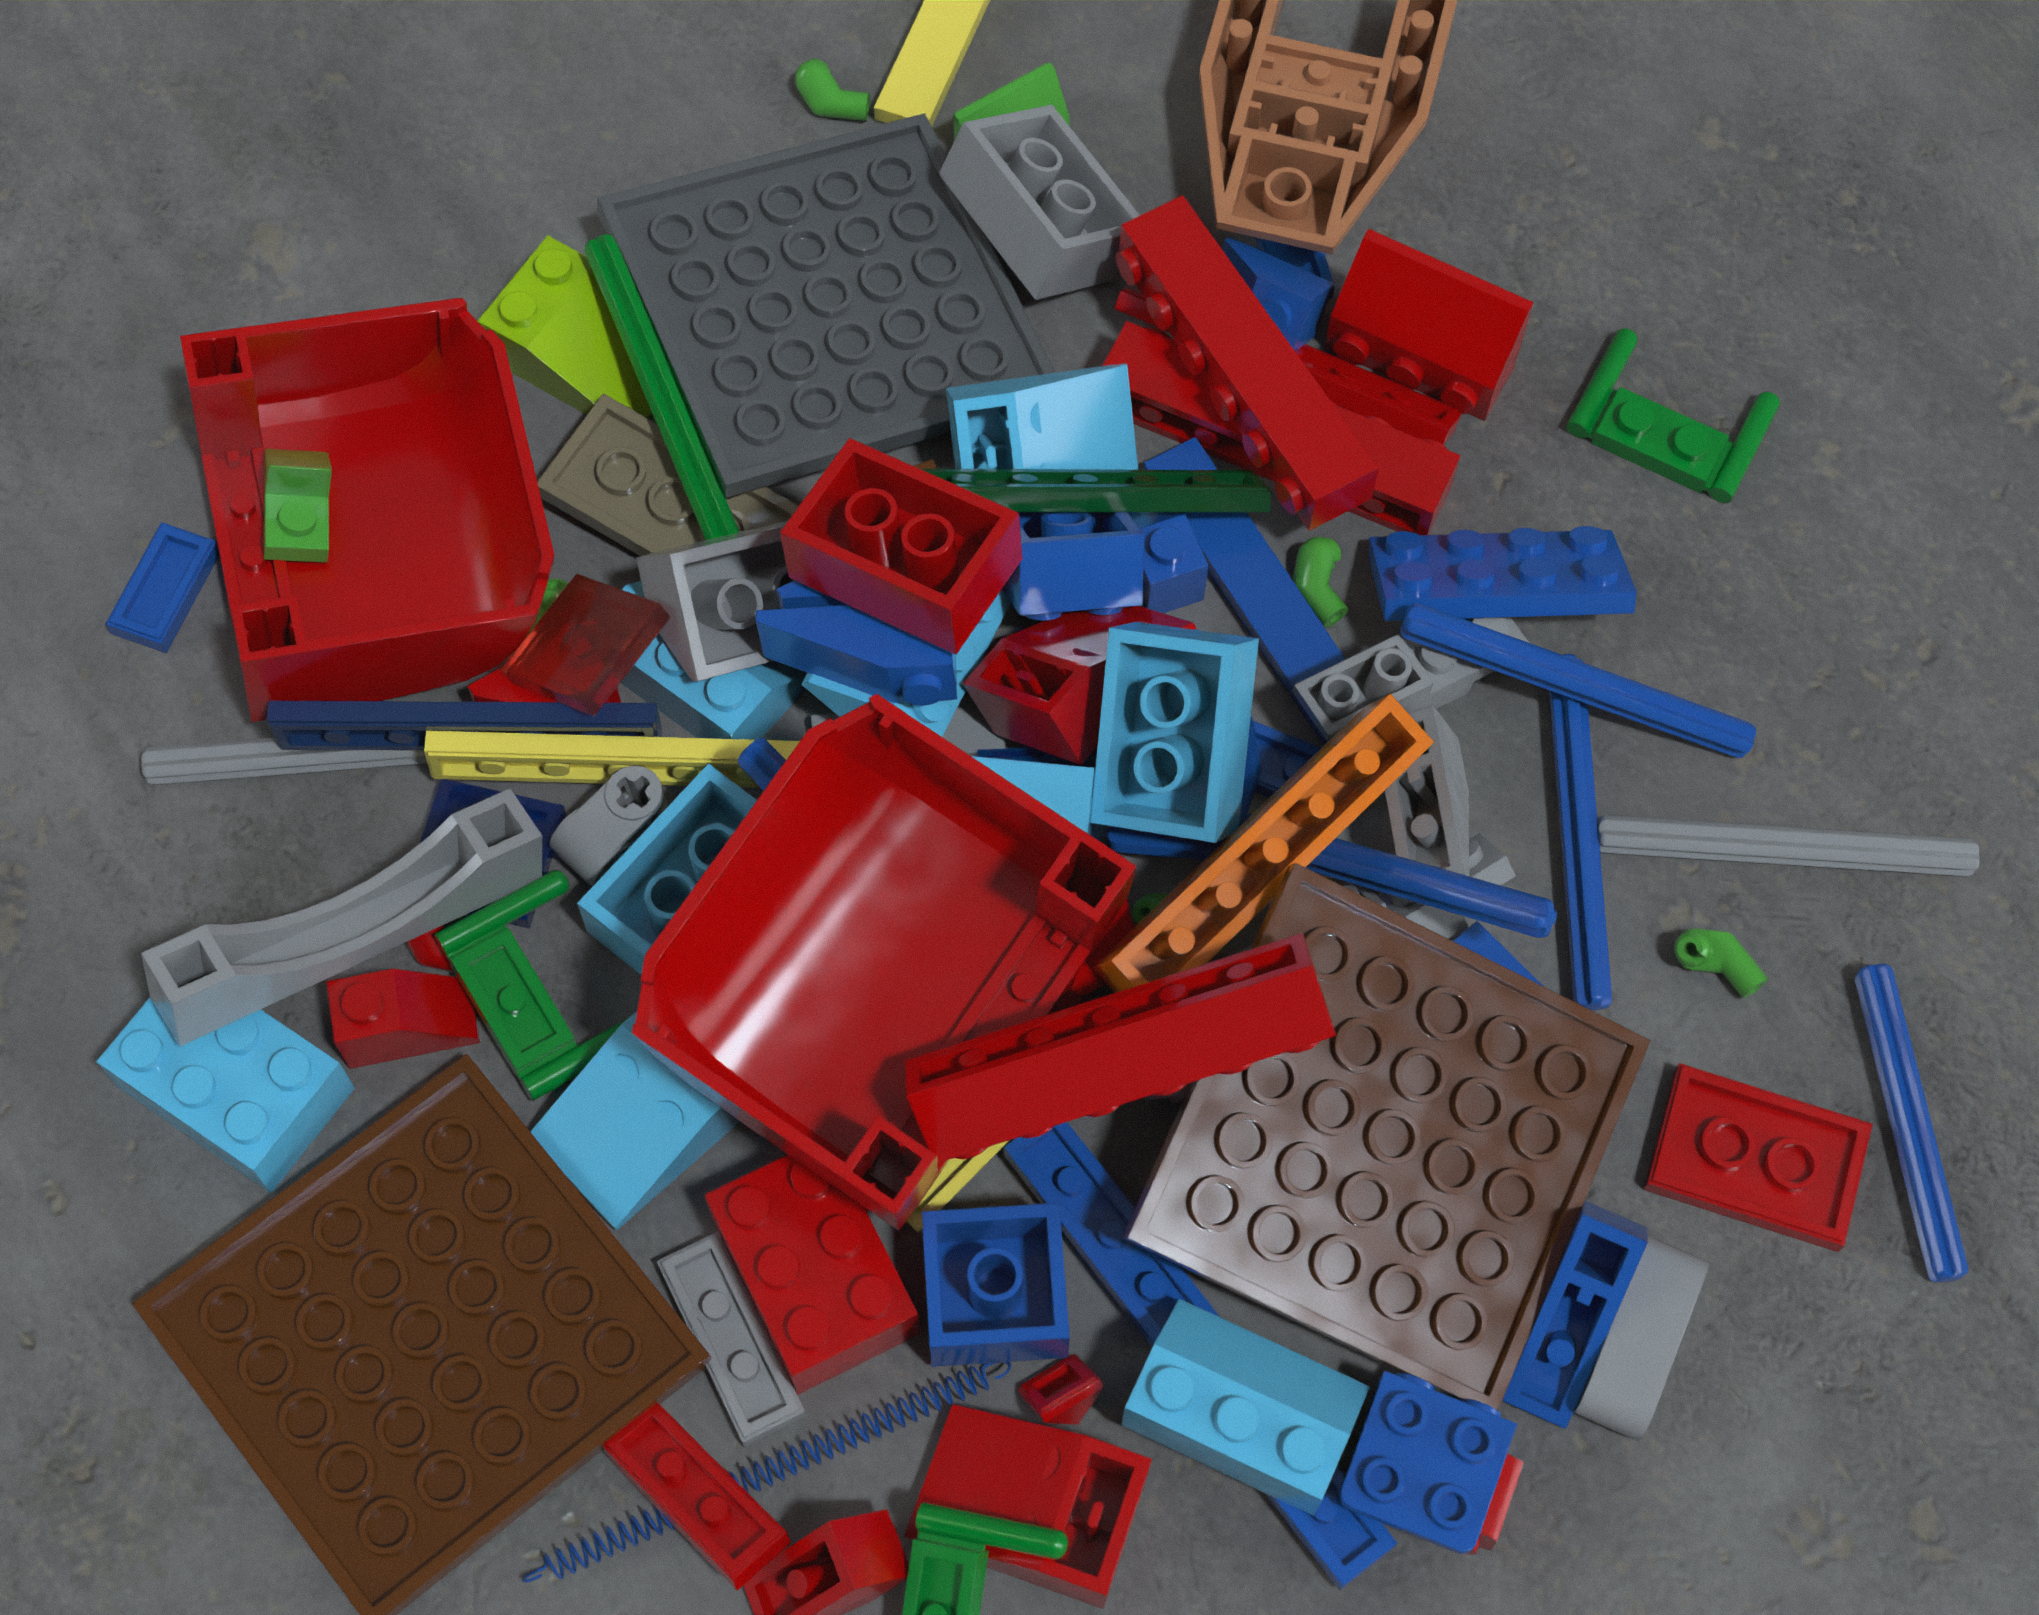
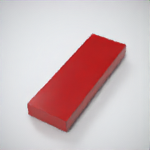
M659 1403L654 1404L602 1445L605 1455L737 1591L791 1543L787 1531Z

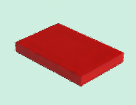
M1679 1063L1674 1070L1643 1190L1839 1252L1845 1246L1873 1124Z

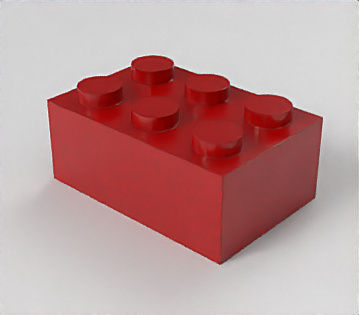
M851 438L846 441L780 531L789 578L956 655L1023 559L1018 512Z
M786 1155L704 1195L712 1221L725 1244L797 1395L920 1334L918 1313L865 1208L791 1156Z

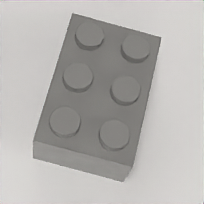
M1053 105L963 122L939 175L1035 300L1123 278L1115 259L1116 253L1119 252L1120 228L1122 224L1140 216V214Z

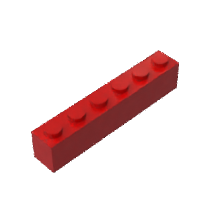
M1181 195L1122 224L1120 228L1119 252L1115 255L1116 264L1121 276L1128 285H1137L1147 299V308L1155 325L1160 330L1168 329L1178 344L1179 355L1186 369L1194 376L1199 374L1210 389V398L1218 415L1224 421L1231 420L1242 435V443L1251 462L1258 468L1264 466L1275 482L1277 497L1283 508L1291 515L1297 514L1308 531H1311L1371 500L1378 474V466L1185 197Z
M1126 321L1102 366L1127 364L1133 423L1181 444L1196 437L1208 455L1245 470H1252L1255 474L1273 481L1264 466L1258 468L1251 462L1245 452L1242 435L1231 420L1224 421L1218 415L1210 398V389L1200 375L1194 376L1186 369L1180 358L1177 342L1157 328H1143ZM1330 399L1379 468L1372 499L1348 512L1397 532L1407 531L1418 535H1429L1451 490L1461 455L1449 451L1438 441L1428 438L1419 439L1392 428L1389 423L1381 418L1362 416L1337 406Z
M1300 933L906 1060V1096L928 1149L937 1155V1163L952 1158L968 1159L981 1154L990 1146L1018 1137L1034 1138L1050 1131L1054 1126L1084 1116L1100 1117L1116 1110L1120 1105L1150 1095L1165 1096L1181 1090L1186 1084L1219 1073L1223 1075L1239 1073L1250 1067L1253 1062L1285 1052H1305L1315 1047L1320 1041L1335 1037L1336 1033L1304 935Z

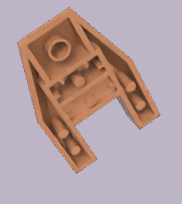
M1219 0L1199 69L1216 229L1333 254L1427 124L1458 0H1398L1382 59L1275 36L1285 0Z

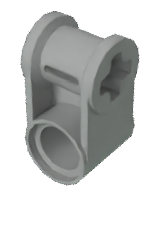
M633 765L620 769L585 804L569 814L559 824L550 839V849L593 887L653 823L651 817L654 815L656 820L669 806L663 794L659 778L653 771L642 766ZM622 786H624L626 789V792H624L623 794L621 791ZM633 801H636L637 803H639V804H641V805H644V804H646V805L641 808L639 805H637V804H635V803H632V802H633Z

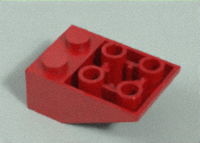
M1141 606L1123 607L1120 612L1112 615H1096L1086 610L1068 611L1062 613L1059 618L1045 620L1002 638L962 684L996 735L1082 765L1098 747L1109 628L1132 622L1193 630L1197 628L1191 621Z
M952 1404L904 1538L912 1541L917 1538L916 1515L923 1502L1062 1530L1067 1536L1068 1548L1061 1558L1051 1559L986 1545L985 1550H989L987 1568L1104 1609L1148 1478L1152 1458L1087 1435Z

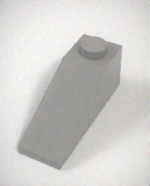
M1431 705L1410 712L1409 715L1434 743L1385 790L1395 851L1397 856L1469 876V790L1459 738L1436 708Z

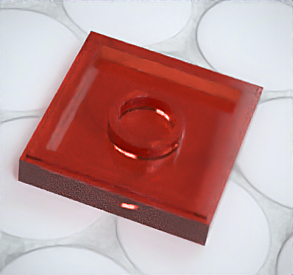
M576 573L500 670L513 684L594 716L661 631L670 616L660 603Z

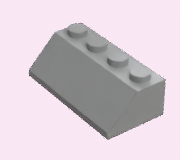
M787 521L636 557L649 618L692 681H700L774 661L763 655L756 624V610L781 609L776 589L794 581L788 576L780 531Z

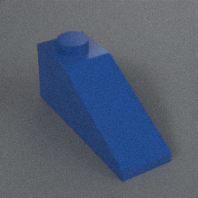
M839 605L756 610L757 629L763 655L766 658L872 696L878 694L892 703H910L926 706L943 700H957L956 654L852 606Z
M1584 1201L1502 1401L1564 1429L1567 1428L1648 1244L1647 1227L1588 1201Z

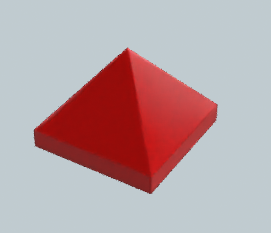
M1072 1354L1021 1384L1017 1390L1023 1400L1044 1423L1079 1425L1104 1386L1100 1378L1076 1354Z

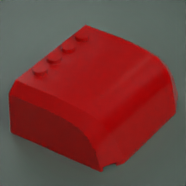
M462 297L180 336L251 722L267 719L268 701H382L459 683L498 666L519 648L536 621L555 561V554L505 344L491 328L486 331L467 310V302ZM265 448L328 452L332 476L329 490V553L327 563L264 559Z
M875 694L869 697V702L833 721L830 718L806 732L644 956L640 980L642 985L632 1035L670 1070L708 1099L899 1231L949 1161L937 1163V1155L927 1147L906 1096L905 1061L1049 1015L1100 942L1129 896L1136 865L880 695Z

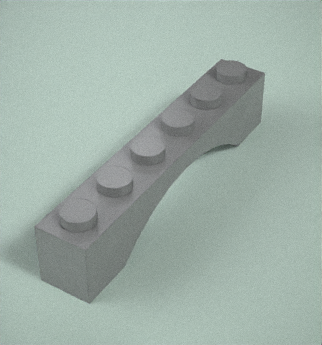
M509 788L451 814L429 837L400 860L369 880L334 898L294 913L263 921L232 925L205 924L142 952L149 995L179 1047L490 904L542 876V834Z

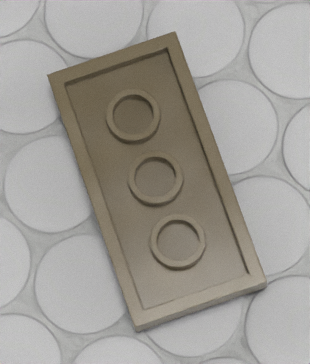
M603 393L537 481L541 498L640 556L705 541V537L658 425ZM766 486L725 498L739 532L788 521L799 507V505Z

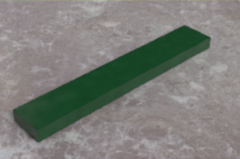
M921 469L1016 512H1270L1272 491L1252 470Z

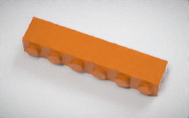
M1391 693L1365 706L1092 968L1117 993L1206 964L1274 898L1288 865L1297 863L1306 867L1408 769L1434 741Z

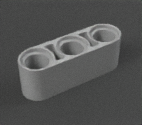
M1648 1235V1244L1574 1413L1636 1441L1642 1439L1659 1402L1709 1267L1708 1261Z

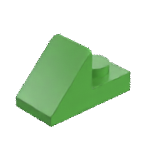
M265 448V560L327 563L329 553V490L332 476L328 452Z

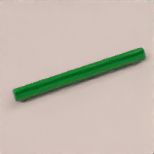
M602 234L596 239L589 240L584 247L585 254L705 540L738 533L739 529L720 489L618 244L610 234Z

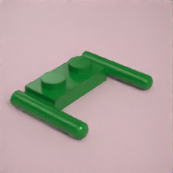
M1628 328L1619 329L1615 333L1567 422L1566 430L1577 438L1593 439L1592 445L1701 494L1705 490L1709 492V495L1714 500L1720 503H1730L1780 406L1778 396L1768 391L1762 392L1757 396L1734 443L1728 441L1730 436L1625 388L1613 389L1638 342V337L1633 330Z
M553 870L434 934L440 950L449 960L450 966L515 1076H518L524 1091L532 1102L576 1078L619 1026L627 1020H623L578 1046L574 1040L575 1037L509 927L505 926L568 891V879L559 870Z
M923 1502L916 1515L918 1536L912 1542L902 1615H980L989 1550H985L986 1545L1051 1559H1059L1067 1551V1536L1062 1530Z

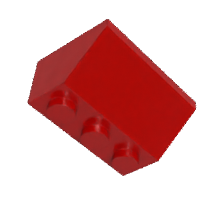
M1368 228L1331 313L1324 348L1334 352L1344 361L1354 365L1365 366L1387 376L1393 382L1412 390L1415 389L1459 409V412L1462 414H1470L1485 421L1515 367L1534 302Z

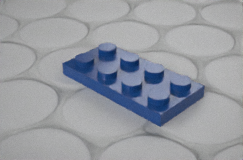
M1580 526L1571 531L1541 532L1533 528H1518L1510 533L1484 534L1473 530H1456L1449 535H1418L1412 532L1400 531L1383 537H1369L1368 561L1384 621L1402 620L1406 610L1412 603H1420L1462 619L1632 614L1635 612L1637 591L1612 530H1602L1593 526Z

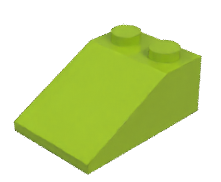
M547 235L478 319V322L486 331L491 328L505 344L511 373L586 415H588L604 393L647 419L652 420L654 417L587 256Z

